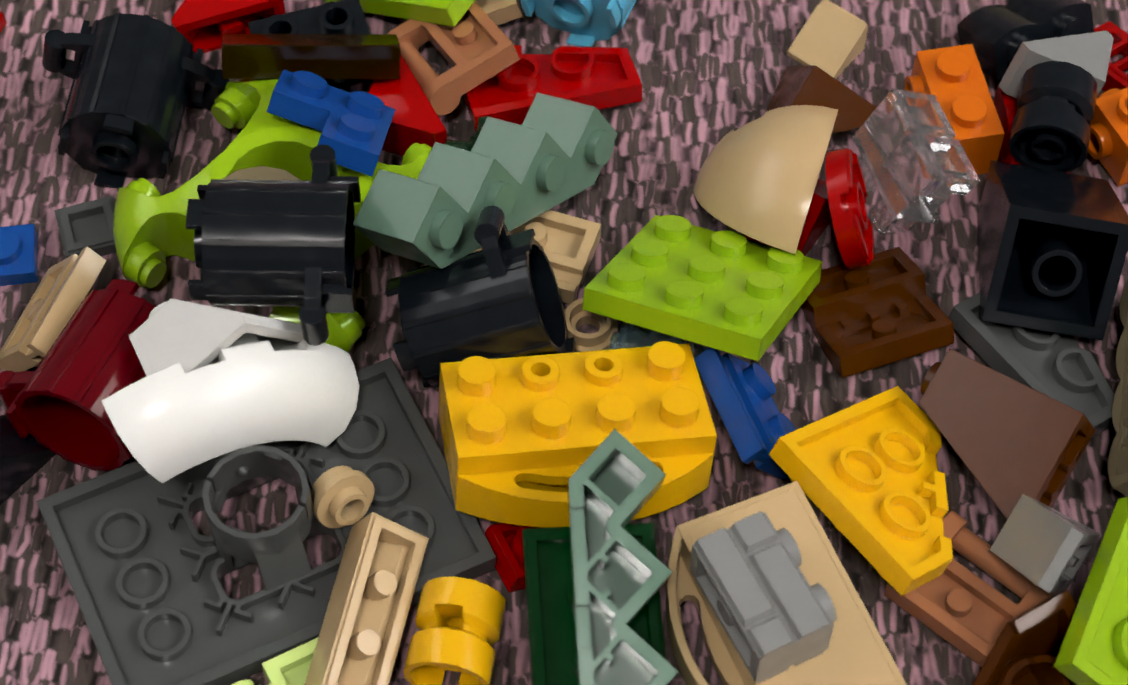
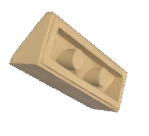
M371 512L352 526L305 685H389L427 547L428 537L374 512Z

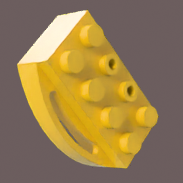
M660 341L646 347L496 359L472 356L459 362L440 363L438 418L455 510L512 525L539 528L569 527L568 480L614 429L666 474L662 486L631 521L648 517L682 504L709 486L717 433L690 343L676 344L670 341Z

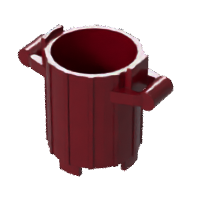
M112 279L106 289L92 290L77 308L35 371L14 372L7 370L0 373V398L7 408L5 414L19 437L26 438L28 434H31L36 441L62 457V459L94 471L114 470L119 468L127 459H131L133 455L115 430L102 400L146 377L128 336L149 318V314L155 306L147 302L146 299L134 295L139 288L138 283L124 279Z

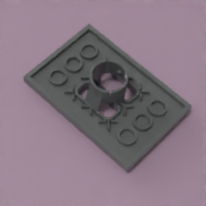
M391 357L356 371L360 385L356 411L346 430L328 447L307 441H278L254 445L210 459L176 475L163 484L151 476L138 461H134L37 501L112 685H231L263 671V662L318 638L349 532L354 525L341 528H327L314 515L310 489H312L315 481L324 472L336 466H348L353 470L361 471L372 481L375 488L374 498L364 517L374 512L429 538L410 606L419 603L422 586L428 580L453 576L474 579L495 570L494 566L497 563L496 555L476 517L455 510L447 462ZM278 478L295 487L299 506L291 516L279 520L281 525L272 530L248 533L247 531L223 524L217 517V513L221 511L225 500ZM204 509L212 533L210 536L200 534L192 521L195 514ZM320 534L331 535L335 539L341 553L334 560L311 569L303 541ZM250 563H257L265 589L238 600L227 597L220 583L223 576Z

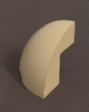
M815 105L780 107L765 112L762 117L745 124L736 131L731 130L716 144L705 159L693 189L696 200L709 214L730 228L757 241L795 254L838 109Z

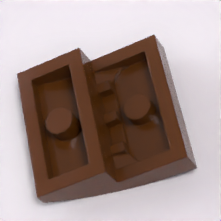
M900 247L874 254V260H872L870 265L848 269L843 263L821 270L820 282L801 305L823 353L841 378L954 343L953 322L926 294L925 273Z

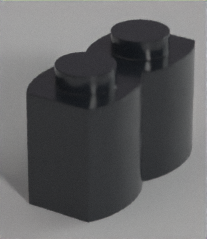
M1010 0L1006 6L990 5L975 10L957 25L960 45L973 44L982 72L1001 81L1022 42L1094 32L1091 4L1082 0Z

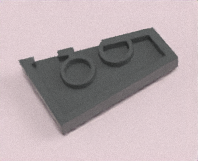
M980 292L953 307L949 315V319L953 322V328L992 369L1084 413L1095 428L1091 438L1113 426L1112 405L1114 393L1091 352L1080 348L1074 336L983 321L980 317Z

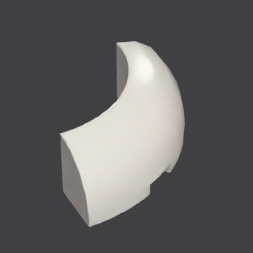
M267 340L221 349L218 356L219 362L188 372H184L180 363L174 364L119 390L102 400V403L119 437L133 457L151 476L163 484L196 465L237 449L278 441H307L328 447L346 430L357 408L360 385L349 353L339 347L327 343L313 346L306 343L305 340H301L296 346L298 350L274 351L270 341Z

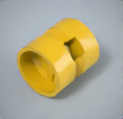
M453 576L428 580L422 586L415 618L416 627L420 631H417L411 637L404 667V678L411 685H442L445 670L461 672L458 685H490L496 659V653L492 645L500 639L506 609V599L502 594L487 584L468 578Z

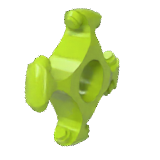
M237 79L227 83L225 90L215 99V105L211 108V112L214 118L224 127L229 129L236 127L243 130L221 154L179 188L161 196L158 189L145 178H139L137 181L132 180L125 188H119L113 213V234L117 258L123 276L128 281L136 282L140 287L153 288L161 282L166 273V257L173 255L195 261V229H186L188 199H199L198 185H208L211 179H223L237 170L257 166L283 169L302 181H311L312 166L310 153L318 145L322 133L316 129L267 112L273 90L279 79ZM413 143L405 152L402 165H390L378 161L372 177L337 164L338 176L359 177L361 203L354 202L355 218L379 169L417 179L432 147L425 143ZM355 227L356 260L375 244ZM272 306L274 309L269 314V318L301 324L299 317L300 307ZM355 310L354 313H327L326 320L329 339L325 343L339 347L349 353L351 347L362 335V330L365 327L363 318Z

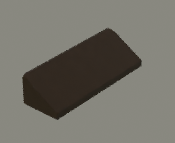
M222 33V79H279L283 69L293 73L296 71H308L324 79H399L400 43L396 34Z

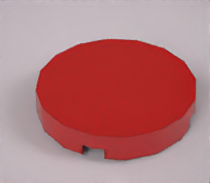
M849 148L828 151L825 159L826 186L833 229L840 254L848 269L870 265L872 260H874L875 253L873 223H870L869 218H867L865 203H867L866 197H868L859 159L856 153L854 154Z

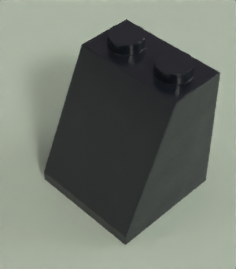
M991 160L978 212L981 320L1103 341L1128 250V214L1110 183L1105 179Z

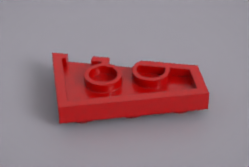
M514 45L520 60L463 95L475 133L479 134L488 116L522 125L537 92L594 106L600 110L641 102L642 83L627 48L559 46L552 54H522V45Z

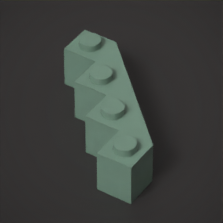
M537 92L522 125L488 116L471 151L435 142L417 179L379 169L352 225L382 251L443 269L482 247L476 241L474 232L480 213L485 207H499L505 215L504 223L508 232L594 185L603 165L612 156L614 141L618 133L596 107Z
M615 429L568 480L567 497L578 685H667L679 671L635 633L628 624L665 584L672 571L624 529L662 486L666 474Z

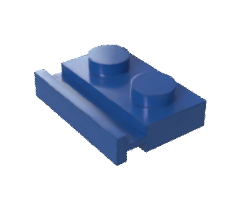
M709 347L694 358L696 367L742 462L749 464L753 461L757 469L783 480L788 479L789 476L768 454L779 437L797 429L784 414L779 412L772 398V395L776 393V388L771 377L758 363L749 364L729 353L721 356L719 350Z

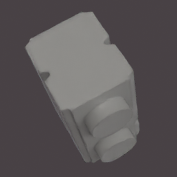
M761 511L733 523L729 529L724 527L696 540L692 545L689 568L755 683H761L786 671L792 665L797 666L824 653L829 647L834 626L833 622L836 621V611L827 591L819 583L810 586L798 566L801 565L802 559L793 536L785 528L776 531L766 513Z

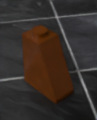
M949 348L942 362H936L931 366L922 382L921 394L923 396L919 404L1006 519L1009 518L1023 493L1051 508L1053 507L1095 432V428L1084 413Z

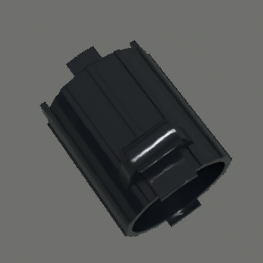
M115 13V15L106 16L94 21L92 27L89 26L90 21L84 20L80 33H64L61 30L55 29L47 32L44 39L43 67L49 72H59L73 79L58 136H60L58 144L59 155L64 156L68 154L81 168L97 174L94 185L99 187L123 188L125 177L151 179L158 176V178L164 179L170 162H173L185 108L205 107L211 111V108L215 105V99L225 90L229 79H222L221 69H212L201 63L204 49L197 48V52H194L192 43H189L184 35L176 30L177 28L151 18L148 15ZM67 49L75 51L74 60L66 59ZM197 81L205 83L203 92L195 90Z
M318 145L311 150V181L211 179L208 185H198L199 199H188L186 229H195V263L197 268H201L200 280H188V288L192 300H208L210 305L300 307L299 317L303 338L306 343L313 346L321 345L328 339L327 313H354L355 306L352 293L355 266V227L352 224L355 220L354 202L361 203L359 177L338 176L335 151L328 145Z
M487 206L480 213L474 236L476 241L482 245L483 250L470 253L443 269L427 265L408 270L407 273L399 277L391 278L386 285L385 293L387 297L398 294L401 328L405 339L393 344L396 356L403 371L419 369L423 376L422 383L424 387L434 386V388H439L440 363L459 362L472 356L496 359L574 352L576 342L574 337H567L563 301L554 271L542 245L534 239L536 235L534 229L510 235L504 223L505 215L499 207Z

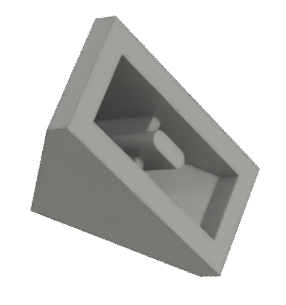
M1105 30L1022 42L998 86L1005 94L1018 98L1021 78L1026 70L1039 63L1061 61L1080 66L1092 74L1097 83L1098 96L1106 82L1114 37Z
M1023 493L990 550L1048 593L1059 592L1069 588L1101 534Z

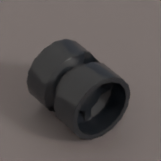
M1061 61L1039 63L1026 70L1020 82L1017 113L1013 119L1009 141L1010 153L1018 163L1023 166L1064 173L1071 172L1083 164L1087 158L1091 135V121L1094 117L1097 98V83L1092 74L1080 66Z

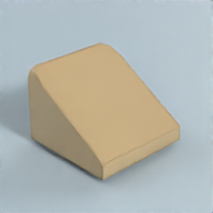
M822 0L787 51V55L805 66L816 65L836 79L864 50L868 25L865 21L833 2Z

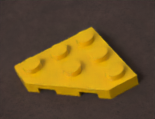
M899 386L779 437L768 454L789 476L792 482L798 481L801 489L901 597L942 575L953 560L952 539L944 536L943 517L949 510L945 473L938 471L936 454L942 447L941 432L934 422Z

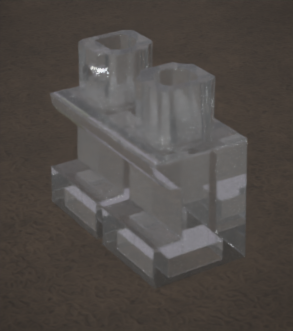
M892 88L852 137L860 152L858 159L867 192H880L882 199L870 213L877 230L881 233L901 234L908 230L915 222L936 224L940 218L937 209L952 194L967 195L980 182L960 141L953 139L956 134L935 95Z

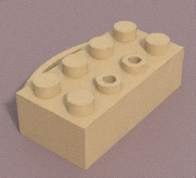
M798 481L677 525L668 569L672 573L667 580L666 616L673 654L686 685L709 684L695 663L685 639L680 605L685 601H692L700 615L701 630L706 649L724 685H907ZM761 511L766 513L776 531L785 528L793 536L802 559L801 565L798 566L810 586L819 583L827 591L836 611V621L833 622L834 626L829 647L824 653L797 666L792 665L786 671L761 683H755L689 568L692 545L696 540L724 527L729 529L733 523Z

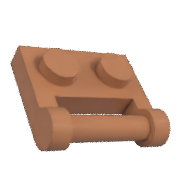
M476 2L472 4L455 27L409 19L387 33L397 35L400 43V53L437 115L451 113L457 108L462 95L520 60L514 44ZM429 40L452 66V68L441 75L436 73L418 51L419 46Z
M951 511L943 519L944 536L952 539L953 550L1022 600L1015 604L955 559L950 562L942 575L901 597L889 583L886 585L884 595L982 667L1008 621L1058 592L1048 593L990 550L991 545L968 529L969 521L955 511Z

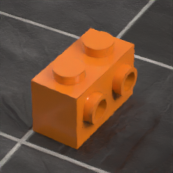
M973 44L916 51L912 75L906 76L904 80V95L909 110H915L919 122L921 149L925 156L930 155L938 181L988 173L991 160H998L1005 133Z

